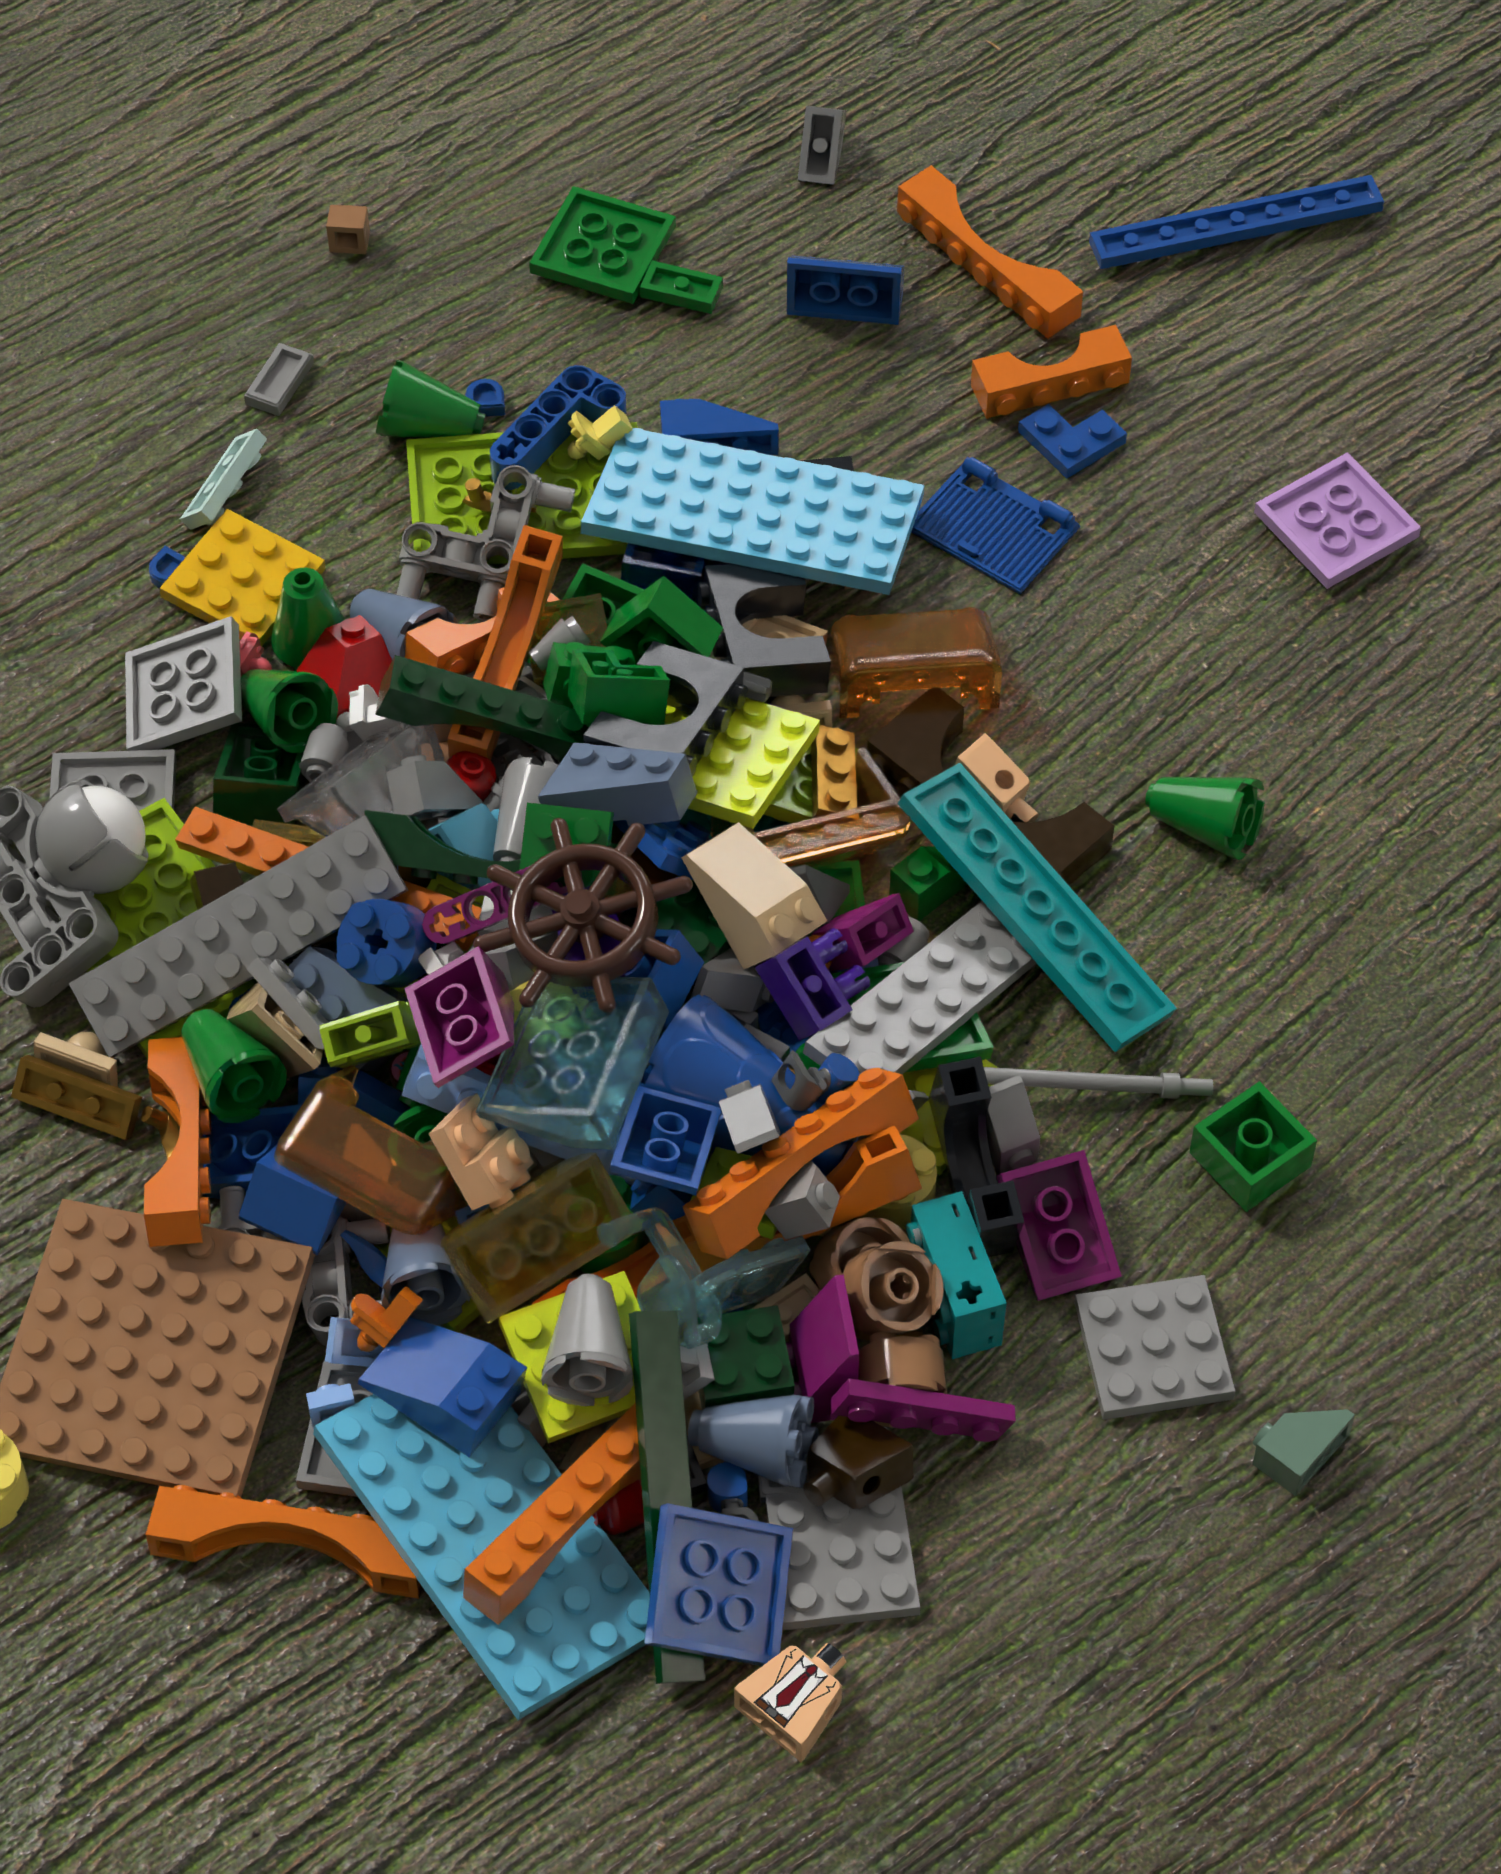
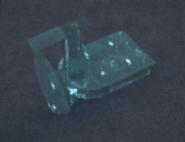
M656 1207L648 1208L619 1217L609 1223H601L597 1228L599 1239L608 1247H615L619 1244L620 1239L645 1231L659 1258L638 1286L637 1300L640 1310L677 1311L680 1346L687 1349L707 1344L717 1338L722 1329V1313L765 1300L779 1292L811 1251L803 1236L784 1241L783 1238H777L768 1242L761 1249L749 1252L748 1249H742L729 1259L702 1272L672 1219L662 1209ZM697 1317L701 1319L702 1324L698 1325Z

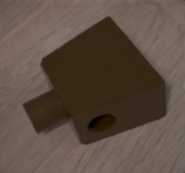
M838 1415L811 1444L808 1450L809 1481L803 1485L804 1494L816 1506H822L834 1497L852 1509H861L914 1478L913 1445L874 1421L854 1422L848 1417Z

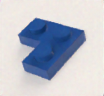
M1047 404L1020 420L1018 425V432L1066 479L1124 445L1127 439V432L1104 410L1072 427L1056 410Z

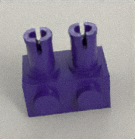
M831 928L813 942L807 936L755 967L799 1041L823 1030L852 1011L853 1009L848 1000L870 987L868 976L855 981L857 977L865 973L859 965L851 966L836 978H833L827 969L826 963L848 950L846 940L833 945L835 940L843 936L835 928Z

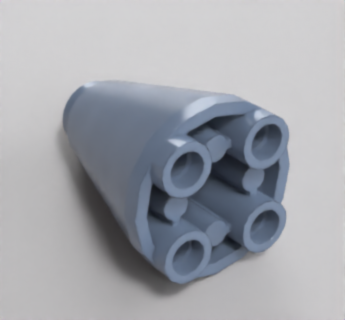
M788 1395L707 1406L704 1410L695 1409L689 1422V1444L691 1446H698L699 1450L783 1486L803 1488L807 1477L806 1459L811 1444L819 1437L818 1428L811 1427L814 1399L808 1396Z

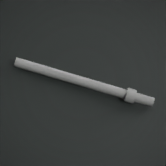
M984 1067L987 1082L990 1085H995L1020 1075L1024 1085L1027 1087L1159 1094L1160 1098L1178 1099L1179 1095L1212 1096L1213 1094L1212 1079L1180 1078L1179 1073L1162 1072L1159 1077Z

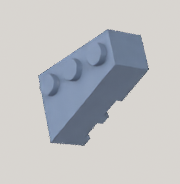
M573 743L538 795L540 804L614 812L613 821L626 820L628 826L636 822L643 825L681 820L697 795V790L686 754L593 745L589 743Z
M309 946L288 966L295 975L292 979L293 983L301 991L303 989L309 991L320 1002L322 1008L319 1012L328 1022L396 1001L408 1002L407 997L394 988L366 984L356 980L339 965L336 953L326 948ZM395 1054L365 1062L355 1067L362 1071H378Z

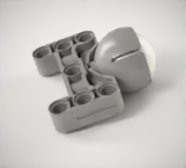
M80 779L70 782L57 790L42 808V805L37 800L16 787L4 786L0 788V912L24 950L3 969L0 976V985L7 995L28 1006L35 1008L48 1003L69 985L68 983L81 976L116 945L118 929L101 902L93 896L94 894H106L120 890L128 885L143 871L148 861V851L145 847L146 832L142 816L134 803L122 793L112 788L94 786L90 782Z

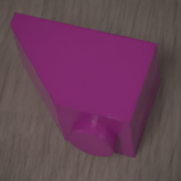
M897 893L841 914L832 919L829 924H825L813 932L812 935L822 936L831 928L839 930L843 935L833 942V945L846 940L848 950L844 954H840L831 960L832 963L829 971L849 969L853 965L864 967L913 933L914 930L900 894Z

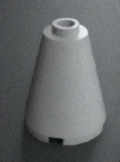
M523 757L513 760L508 765L503 779L493 852L494 861L521 859L527 802L540 804L538 795L559 766L558 764L545 760L544 765L540 766L530 764L531 757Z
M595 1274L581 1275L568 1284L542 1369L541 1381L542 1385L546 1384L548 1386V1394L552 1398L567 1404L594 1406L595 1398L609 1396V1403H612L629 1394L633 1386V1370L612 1286L609 1282Z

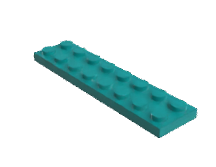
M961 763L954 765L902 795L897 804L1114 1052H1117L1171 1017L1177 1009L1176 1006Z

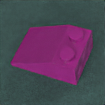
M479 946L404 988L431 1077L437 1088L514 1045V1002L505 975Z
M1085 1150L996 1175L998 1183L1014 1180L1024 1218V1225L1016 1242V1247L1037 1301L1122 1277Z
M844 1274L835 1275L789 1324V1342H786L791 1369L793 1368L795 1376L794 1395L813 1397L814 1413L811 1423L835 1420L838 1415H832L831 1397L849 1378L858 1380L859 1350Z

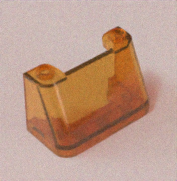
M967 607L956 610L863 616L847 615L832 625L831 649L839 718L860 717L859 709L864 702L871 699L872 704H880V692L959 687L960 699L968 698L969 693L974 695L978 699L979 709L999 708L1002 681L1001 659L990 619L985 611L974 607Z

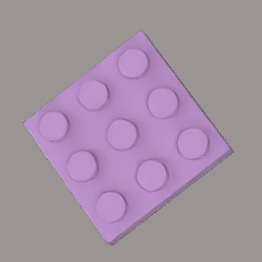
M1348 452L1256 502L1254 511L1263 523L1326 589L1417 539L1421 531V527Z

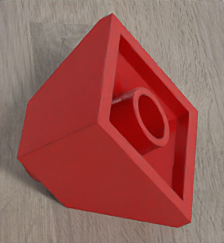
M361 615L326 628L296 671L313 673L325 680L329 688L333 689L337 696L338 718L344 712H350L349 692L358 690L359 686L368 684L379 696L381 681L392 662V658L382 635Z

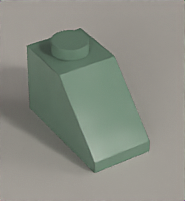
M1348 1409L1284 1413L1274 1425L1269 1422L1266 1423L1256 1435L1253 1441L1256 1450L1252 1464L1294 1496H1297L1350 1435L1355 1414Z

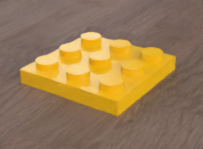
M226 509L160 587V597L208 623L232 616L239 624L240 640L246 632L254 633L260 639L261 646H263L272 635L282 585L286 575L298 568H311L321 575L326 569L325 559Z

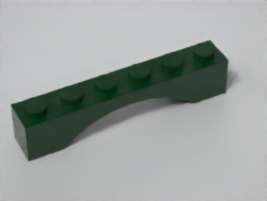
M397 655L393 658L381 681L375 715L411 726L459 724L503 732L537 746L560 763L573 743L584 742V734L589 728L586 724H582L573 708Z
M365 810L364 812L395 867L412 868L411 876L436 879L437 871L453 873L452 882L478 885V877L488 878L487 869L493 864L500 865L513 872L519 871L520 859L513 861H491L470 856L439 839L416 816ZM611 843L610 847L615 849L618 844ZM617 879L606 895H615Z

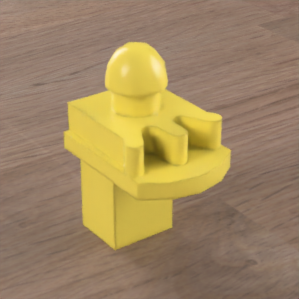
M614 405L592 423L581 413L575 411L568 425L572 428L570 432L577 440H573L568 446V455L576 460L585 457L586 452H589L596 459L600 460L605 455L610 454V448L615 442L623 438L625 433H629L632 430L627 415Z

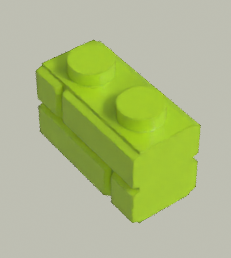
M396 1001L319 1025L327 1061L330 1067L349 1068L401 1052L403 1049H411L421 1044L409 1002Z

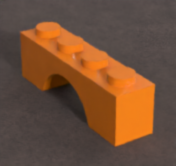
M1112 325L1080 333L1079 346L1075 353L1067 360L1058 364L1048 366L1028 364L1013 356L1009 351L972 360L971 387L986 419L999 415H1008L1015 411L1035 406H1044L1051 402L1071 397H1080L1087 393L1106 388H1116L1122 384L1129 383L1132 356L1117 326Z
M504 587L498 589L497 611ZM551 592L533 642L541 639L559 606L560 599ZM496 616L476 624H457L439 618L406 632L405 658L460 675L468 674L476 670L480 663Z

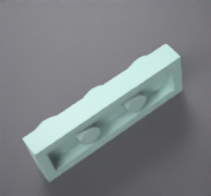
M257 428L234 438L180 518L190 530L204 524L208 526L214 524L224 513L222 506L227 498L233 496L243 484L241 478L244 473L259 461L261 457L259 451L267 438Z

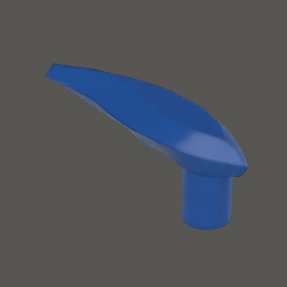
M345 1230L340 1236L353 1249L362 1269L371 1280L379 1285L381 1293L387 1257L367 1240Z

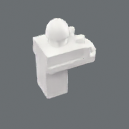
M368 684L361 685L358 690L349 692L350 712H344L339 715L336 721L337 726L341 727L345 732L354 730L363 741L377 740L379 735L406 729L405 723L375 715L378 696Z

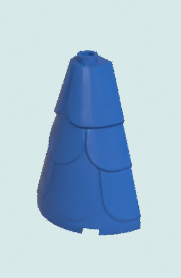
M698 994L690 999L676 1014L647 1060L650 1065L644 1072L642 1083L637 1081L633 1088L622 1118L621 1127L624 1125L637 1085L720 1107L719 1101L727 1098L724 1089L746 1080L750 1081L752 1087L761 1084L781 1132L780 1136L792 1128L798 1118L813 1113L824 1104L817 1100L814 1105L804 1111H796L786 1105L771 1080L783 1063L772 1050L767 1049L735 1017L722 1009L712 998ZM787 1067L785 1082L788 1088L791 1089L795 1082V1074ZM722 1111L711 1153L714 1152L716 1147L736 1152ZM858 1137L836 1144L810 1161L826 1177L842 1161L854 1142H857ZM763 1144L741 1153L753 1156L762 1149Z

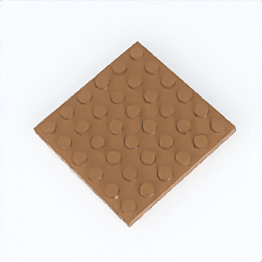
M62 1199L0 1384V1429L14 1442L20 1457L158 1486L173 1488L176 1485H186L202 1493L218 1495L223 1492L233 1493L236 1497L237 1495L242 1497L315 1254L312 1251V1247L203 1226V1243L149 1247L144 1214Z

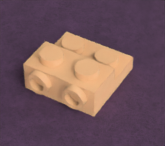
M477 1093L464 1098L429 1133L431 1140L471 1210L489 1204L491 1209L507 1203L514 1197L511 1190L520 1187L531 1178L527 1170L534 1162L530 1157V1151L526 1142L519 1137L513 1125L498 1131L492 1112L483 1104Z

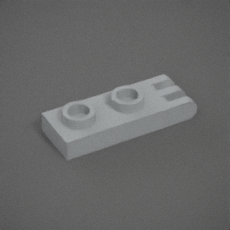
M257 957L246 969L317 1049L324 1050L319 1025L329 1022L319 1012L322 1008L320 1002L309 991L305 989L301 991L293 983L294 973L280 959L276 958L273 961V959Z

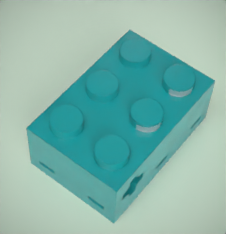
M960 1191L913 1204L911 1223H907L905 1226L907 1237L911 1243L918 1245L926 1252L924 1254L932 1264L937 1265L943 1279V1299L940 1308L935 1314L936 1319L933 1320L934 1333L939 1339L940 1346L946 1344L951 1359L1001 1346L1007 1303L963 1192Z

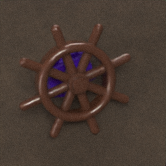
M556 818L551 822L550 826L556 850L538 859L522 876L497 864L488 867L487 877L491 881L513 891L508 907L509 927L476 937L473 947L479 946L484 952H488L508 945H515L521 959L534 972L519 996V1002L525 1008L533 1007L549 982L574 987L575 991L593 986L599 1009L603 1013H611L616 1007V1002L610 981L626 977L625 973L634 967L645 954L671 966L679 963L681 955L677 949L654 939L659 917L657 902L688 893L693 886L692 880L687 876H681L651 885L644 870L631 858L646 832L645 827L641 823L631 824L614 849L600 844L573 845L567 822L562 818ZM597 870L600 873L591 886L584 887L580 871ZM564 876L568 892L559 894L546 887ZM617 877L626 882L633 890L604 899ZM535 902L552 910V915L529 921ZM638 907L632 928L619 922L617 913ZM556 931L558 933V937L548 953L540 949L532 940V938Z

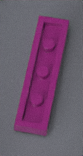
M851 1378L831 1397L832 1415L845 1416L854 1422L876 1421L889 1423L892 1427L898 1429L914 1427L932 1430L937 1435L959 1434L971 1436L980 1442L997 1441L1016 1422L1015 1405Z

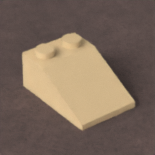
M739 822L681 857L743 970L776 956L827 922L807 883Z
M258 982L230 1008L227 1020L278 1055L287 1070L286 1076L289 1078L315 1070L321 1064L323 1050L317 1049Z

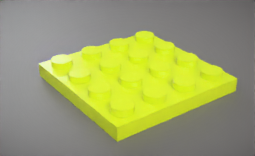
M746 698L743 707L740 710L736 709L732 714L726 731L719 733L715 738L710 754L707 757H702L698 762L693 776L697 795L688 809L735 824L739 822L744 827L754 829L818 735L820 720L799 712H793ZM667 705L664 725L681 721L689 715Z

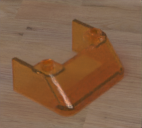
M865 748L857 749L856 755L857 808L759 832H754L750 827H744L789 868L803 865L816 868L873 854L885 849L908 834L910 816L897 804L901 798ZM712 816V838L735 823Z
M351 1065L319 1080L278 1141L274 1159L279 1165L393 1229L410 1235L423 1234L455 1216L454 1211L469 1206L432 1140L423 1144L355 1107L359 1098L358 1092L353 1088L359 1070L357 1067Z

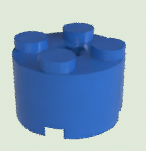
M370 899L354 903L349 908L338 930L336 958L339 965L360 982L400 988L409 985V983L426 973L418 958L430 947L436 951L437 943L431 941L424 933L422 924L425 914L417 907L386 899Z

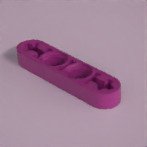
M529 867L521 869L515 873L522 876ZM491 882L434 906L424 916L422 924L424 933L435 943L448 944L508 920L511 890ZM552 882L546 887L559 894L568 892L567 887H563L561 882ZM482 895L490 898L494 905L491 917L483 921L477 919L472 912L474 900ZM535 902L532 909L541 906V904ZM461 904L463 916L470 924V927L465 929V921H459L448 927L450 933L448 936H446L444 931L436 932L434 925L440 922L438 915L440 913L444 917L459 915L461 912L457 905Z

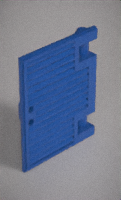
M967 457L963 464L918 511L911 532L1021 594L1077 532L1080 525L1075 521V516H1073L1072 512L1051 500L1038 501L999 479L998 473L992 467L974 457ZM971 475L984 481L978 491L964 485ZM1048 518L1061 524L1054 535L1041 528Z

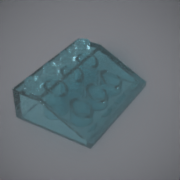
M618 977L611 980L610 983L616 1002V1007L611 1013H603L599 1009L593 986L569 987L549 982L533 1007L525 1008L522 1006L514 1023V1045L501 1053L476 1109L477 1115L480 1118L571 1148L612 1150L669 1014V1010L652 979L645 977Z

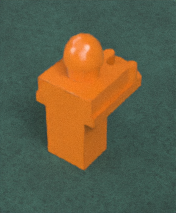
M405 1286L386 1309L368 1294H357L351 1302L354 1314L350 1322L362 1330L357 1338L358 1348L363 1352L373 1351L379 1345L385 1348L423 1299Z

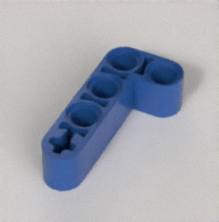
M574 365L565 369L492 444L490 448V464L493 483H496L500 472L511 465L524 467L529 473L533 474L572 434L570 432L572 428L568 425V422L572 419L571 416L575 411L581 413L592 423L614 405L627 415L624 388L582 365ZM511 482L505 486V490H513L523 484Z

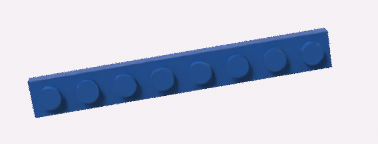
M1372 175L1094 231L1090 232L1089 243L1100 269L1381 212L1384 200Z

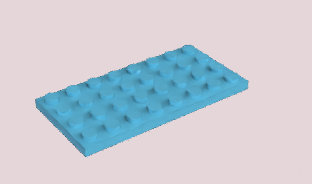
M632 428L629 433H625V436L614 444L581 520V534L890 595L923 499L924 485L906 480L871 475L866 472H855L835 468L830 465H819L789 457L783 458L758 453L753 450H742L722 446L717 443H706L676 435H665L645 431L640 428Z
M374 1394L316 1424L313 1435L401 1558L414 1573L416 1579L517 1720L522 1719L645 1646L650 1600L649 1591L601 1526L594 1524L595 1518L592 1515L555 1556L530 1594L499 1625L463 1598L465 1568L562 1475L532 1433L519 1424L517 1420L518 1415L511 1406L470 1458Z

